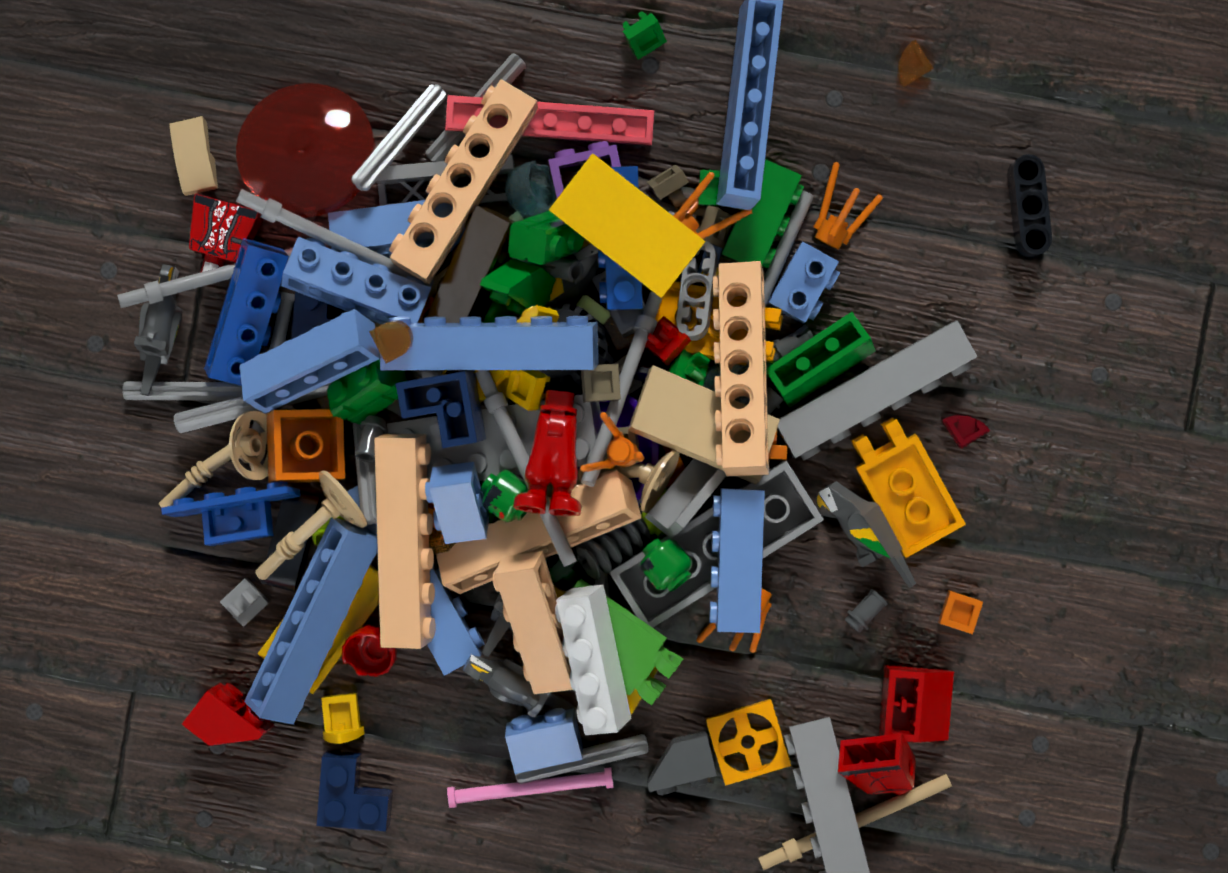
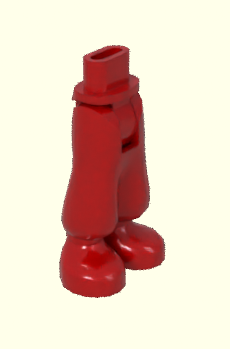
M554 390L546 391L545 405L540 406L533 446L524 475L529 490L518 494L514 498V509L535 514H545L547 506L546 492L548 485L551 483L553 485V495L550 501L549 513L555 516L581 515V503L571 496V492L578 482L576 458L577 409L573 408L574 393Z

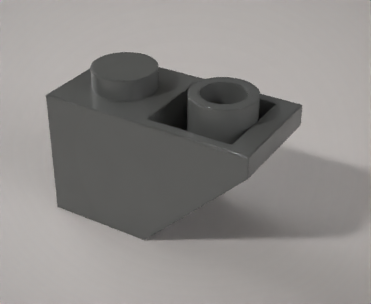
M706 730L672 738L647 779L649 792L657 791L658 795L669 794L678 790L677 785L690 783L691 787L702 786L711 782L710 777L717 776Z

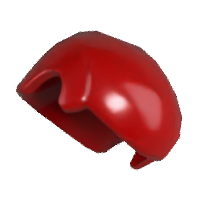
M368 625L355 630L342 646L343 663L350 664L358 676L369 675L378 677L388 673L397 660L396 648L381 647L379 627Z

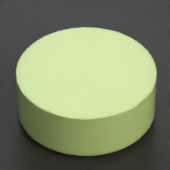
M583 295L576 304V306L583 308L602 325L611 316L609 311L587 295Z

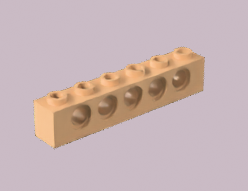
M500 79L496 87L490 86L481 101V104L484 105L477 117L475 115L470 117L463 130L466 136L459 146L456 144L452 146L444 161L448 165L441 176L435 174L426 189L429 195L423 205L418 203L413 208L408 218V222L411 223L404 235L399 233L390 246L389 251L392 253L390 256L392 263L430 285L464 230L468 216L474 211L476 205L478 206L538 110L536 99ZM496 115H502L508 119L507 124L498 129L491 127L489 121ZM483 144L489 147L490 151L485 157L476 158L471 155V150L474 146ZM458 174H467L471 177V182L464 188H458L452 184L454 177ZM441 203H448L453 207L452 213L444 218L437 217L434 214L435 208ZM428 232L434 235V241L430 246L423 248L416 245V239L421 233Z
M761 261L720 263L719 276H713L714 297H719V309L713 310L714 329L720 330V342H714V359L716 364L720 363L721 376H715L716 397H721V410L715 411L716 431H722V444L716 445L717 466H723L726 476L769 475L764 271ZM743 296L747 298L746 303L740 307L730 305L735 297ZM744 329L748 331L747 336L742 340L736 341L731 339L732 333L736 330ZM738 363L749 365L748 370L743 374L737 375L731 372L734 365ZM740 396L750 399L749 404L742 409L732 407L733 401ZM746 430L751 433L750 438L744 443L733 441V436L738 431Z

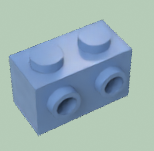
M802 241L767 305L772 308L781 309V313L801 324H804L808 318L814 321L823 305V302L818 300L824 288L831 290L840 274L839 271L835 270L839 261Z
M474 462L432 467L430 482L425 483L428 503H433L435 508L433 513L434 525L437 531H442L445 544L487 539L489 514L482 505L483 493L480 491L481 485Z
M563 708L551 709L545 715L536 716L535 718L529 715H522L514 718L506 725L505 739L515 774L583 760V743L574 708L568 710Z

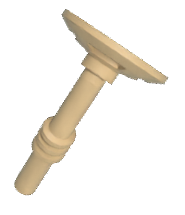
M247 411L241 414L232 426L229 444L203 462L198 461L196 463L197 467L193 466L191 471H187L185 473L186 478L159 502L160 507L173 506V500L185 498L195 487H202V483H206L208 478L213 476V471L229 460H232L236 470L249 480H261L268 477V453L263 465L260 463L265 455L267 444L266 414L261 411ZM253 420L260 424L264 432L259 434L255 429L249 428L250 421ZM239 458L243 462L249 463L252 471L245 469L240 464Z
M670 451L655 466L650 463L647 465L642 463L634 464L627 468L615 465L612 469H600L599 474L618 470L627 478H639V482L644 484L641 497V511L648 513L668 485L678 463L680 452ZM578 469L577 484H583L581 480L584 472L580 471V469ZM551 483L547 487V497L553 495V485Z
M322 470L319 473L320 484L326 500L321 503L323 507L295 532H289L276 545V551L256 569V575L259 579L266 580L285 560H291L304 547V542L331 517L336 519L338 516H341L346 521L360 528L367 526V521L358 505L344 487L327 471Z

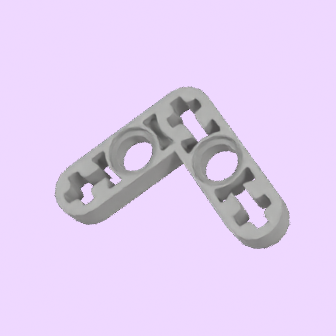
M708 241L703 244L695 255L698 256L700 250H705L707 256L710 257L703 260L702 271L704 274L697 273L698 263L695 258H692L682 271L676 325L678 330L682 334H687L691 341L702 339L708 333L713 302V276H716L718 258L713 245ZM695 282H701L707 288L703 297L694 299L688 296L689 286ZM686 305L697 308L696 317L701 325H696L694 331H689L687 325L684 324L685 322H690L692 318V310L690 307H685Z

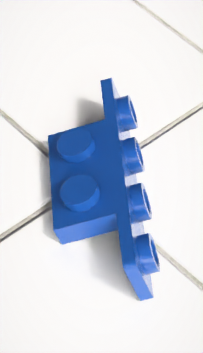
M273 482L267 484L266 490L256 491L255 487L236 489L235 495L225 496V493L205 494L202 501L194 502L193 498L173 500V506L162 507L161 512L162 515L171 517H184L202 513L204 544L206 546H216L274 536L270 502L300 497L301 494L300 489L288 487V482Z

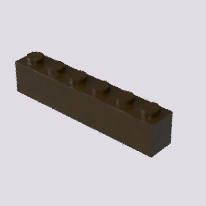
M476 205L474 211L466 220V229L460 243L452 251L451 263L445 276L440 279L437 285V294L431 307L423 316V323L424 318L446 317V323H460L461 317H481V323H483L492 300L489 299L491 293L481 287L480 282L482 278L512 259L509 256L508 247L510 226L515 221L492 209ZM405 370L407 381L461 371ZM436 413L426 414V415H434V416H437Z

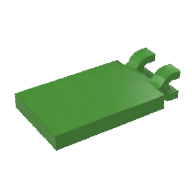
M580 579L574 588L591 585ZM606 596L626 694L630 696L636 689L640 697L652 706L666 687L661 681L649 676L653 668L656 667L660 673L669 679L673 672L677 670L683 658L663 647L667 637Z

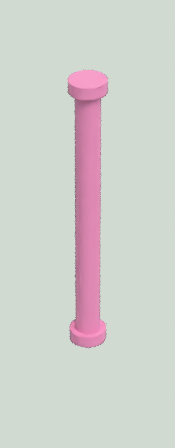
M609 767L604 768V772L540 779L522 784L516 782L455 790V787H447L449 808H455L459 803L605 785L609 789L614 788L612 769Z

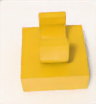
M511 370L505 397L527 411L538 410L540 401L546 396L543 390L545 383L550 381V377L539 370Z

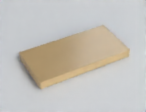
M652 365L648 371L628 431L724 471L723 466H717L716 445L722 444V431H716L715 411L721 410V397H716L715 391ZM736 400L732 403V407L736 409H742L747 406ZM768 415L769 452L780 419ZM746 430L738 431L733 436V441L744 443L750 438L751 433ZM762 475L737 477L757 484L760 482Z

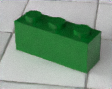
M765 159L761 199L752 208L750 215L735 222L720 256L721 258L733 263L761 261L763 267L769 268L776 249L771 247L776 235L783 236L790 220L789 217L785 216L790 203L797 204L804 186L798 184L802 175Z
M850 312L767 367L766 373L783 400L791 408L876 352L871 337L854 313Z

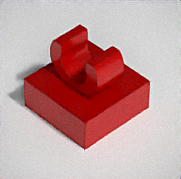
M663 316L657 322L653 335L650 333L647 336L645 348L668 366L691 340L687 334H682L675 324Z

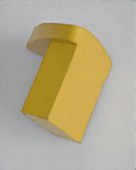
M357 693L323 696L321 698L325 729L322 732L325 741L342 744L355 740L365 734L364 727L360 725Z

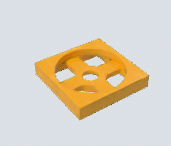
M771 699L705 718L725 786L791 766ZM747 713L763 716L771 723L772 727L756 731L750 727ZM734 718L738 732L733 739L719 743L721 729L728 720ZM746 735L752 736L755 740L751 748H745L741 744L742 738ZM776 741L778 747L774 758L770 763L762 765L758 750L761 745ZM740 752L745 755L749 769L739 771L732 768L725 762L724 756Z

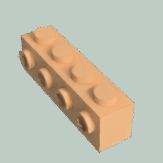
M543 551L503 556L493 573V585L495 590L500 592L503 601L504 618L511 624L514 633V648L521 654L524 663L523 674L526 681H530L534 694L573 690L570 684L571 668L569 658L565 656L562 646L563 630L555 614L558 597Z

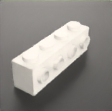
M604 585L571 588L556 600L555 614L563 630L562 646L565 656L569 658L571 668L570 684L572 689L576 691L578 701V721L583 724L585 735L617 733L632 718Z

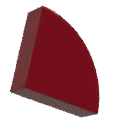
M953 415L941 420L959 449L966 447L990 432L989 428L982 421L967 415Z

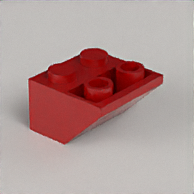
M885 665L879 734L902 733L907 742L948 740L954 671Z
M220 682L206 691L182 725L207 745L212 746L258 740L273 727L274 723L270 720L259 718L241 699L243 693L229 683L223 685Z

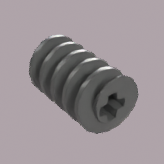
M641 518L576 545L577 559L590 578L598 580L601 577L600 570L604 573H609L612 569L611 563L615 566L621 565L622 557L630 559L633 556L632 549L640 552L644 547L643 541L647 543L652 542L649 528Z

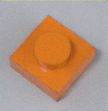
M948 590L938 623L973 634L983 601Z

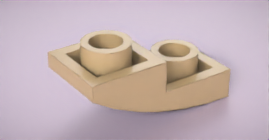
M203 116L170 123L173 153L183 194L188 196L218 189L215 158L210 153L206 120Z

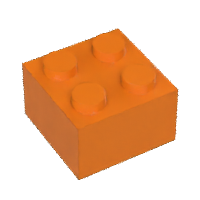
M330 409L273 410L266 414L268 483L320 482L319 473L322 470L330 473L337 481L345 479L343 419L333 416Z

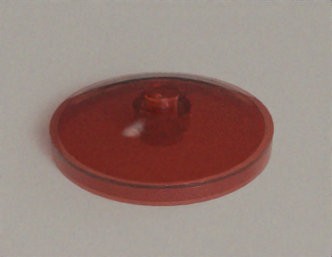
M304 83L277 90L265 97L252 109L243 122L238 135L236 158L241 177L252 194L265 200L271 198L281 203L282 208L298 216L314 217L330 213L342 207L360 192L351 179L376 149V143L370 122L355 100L336 88L322 84Z

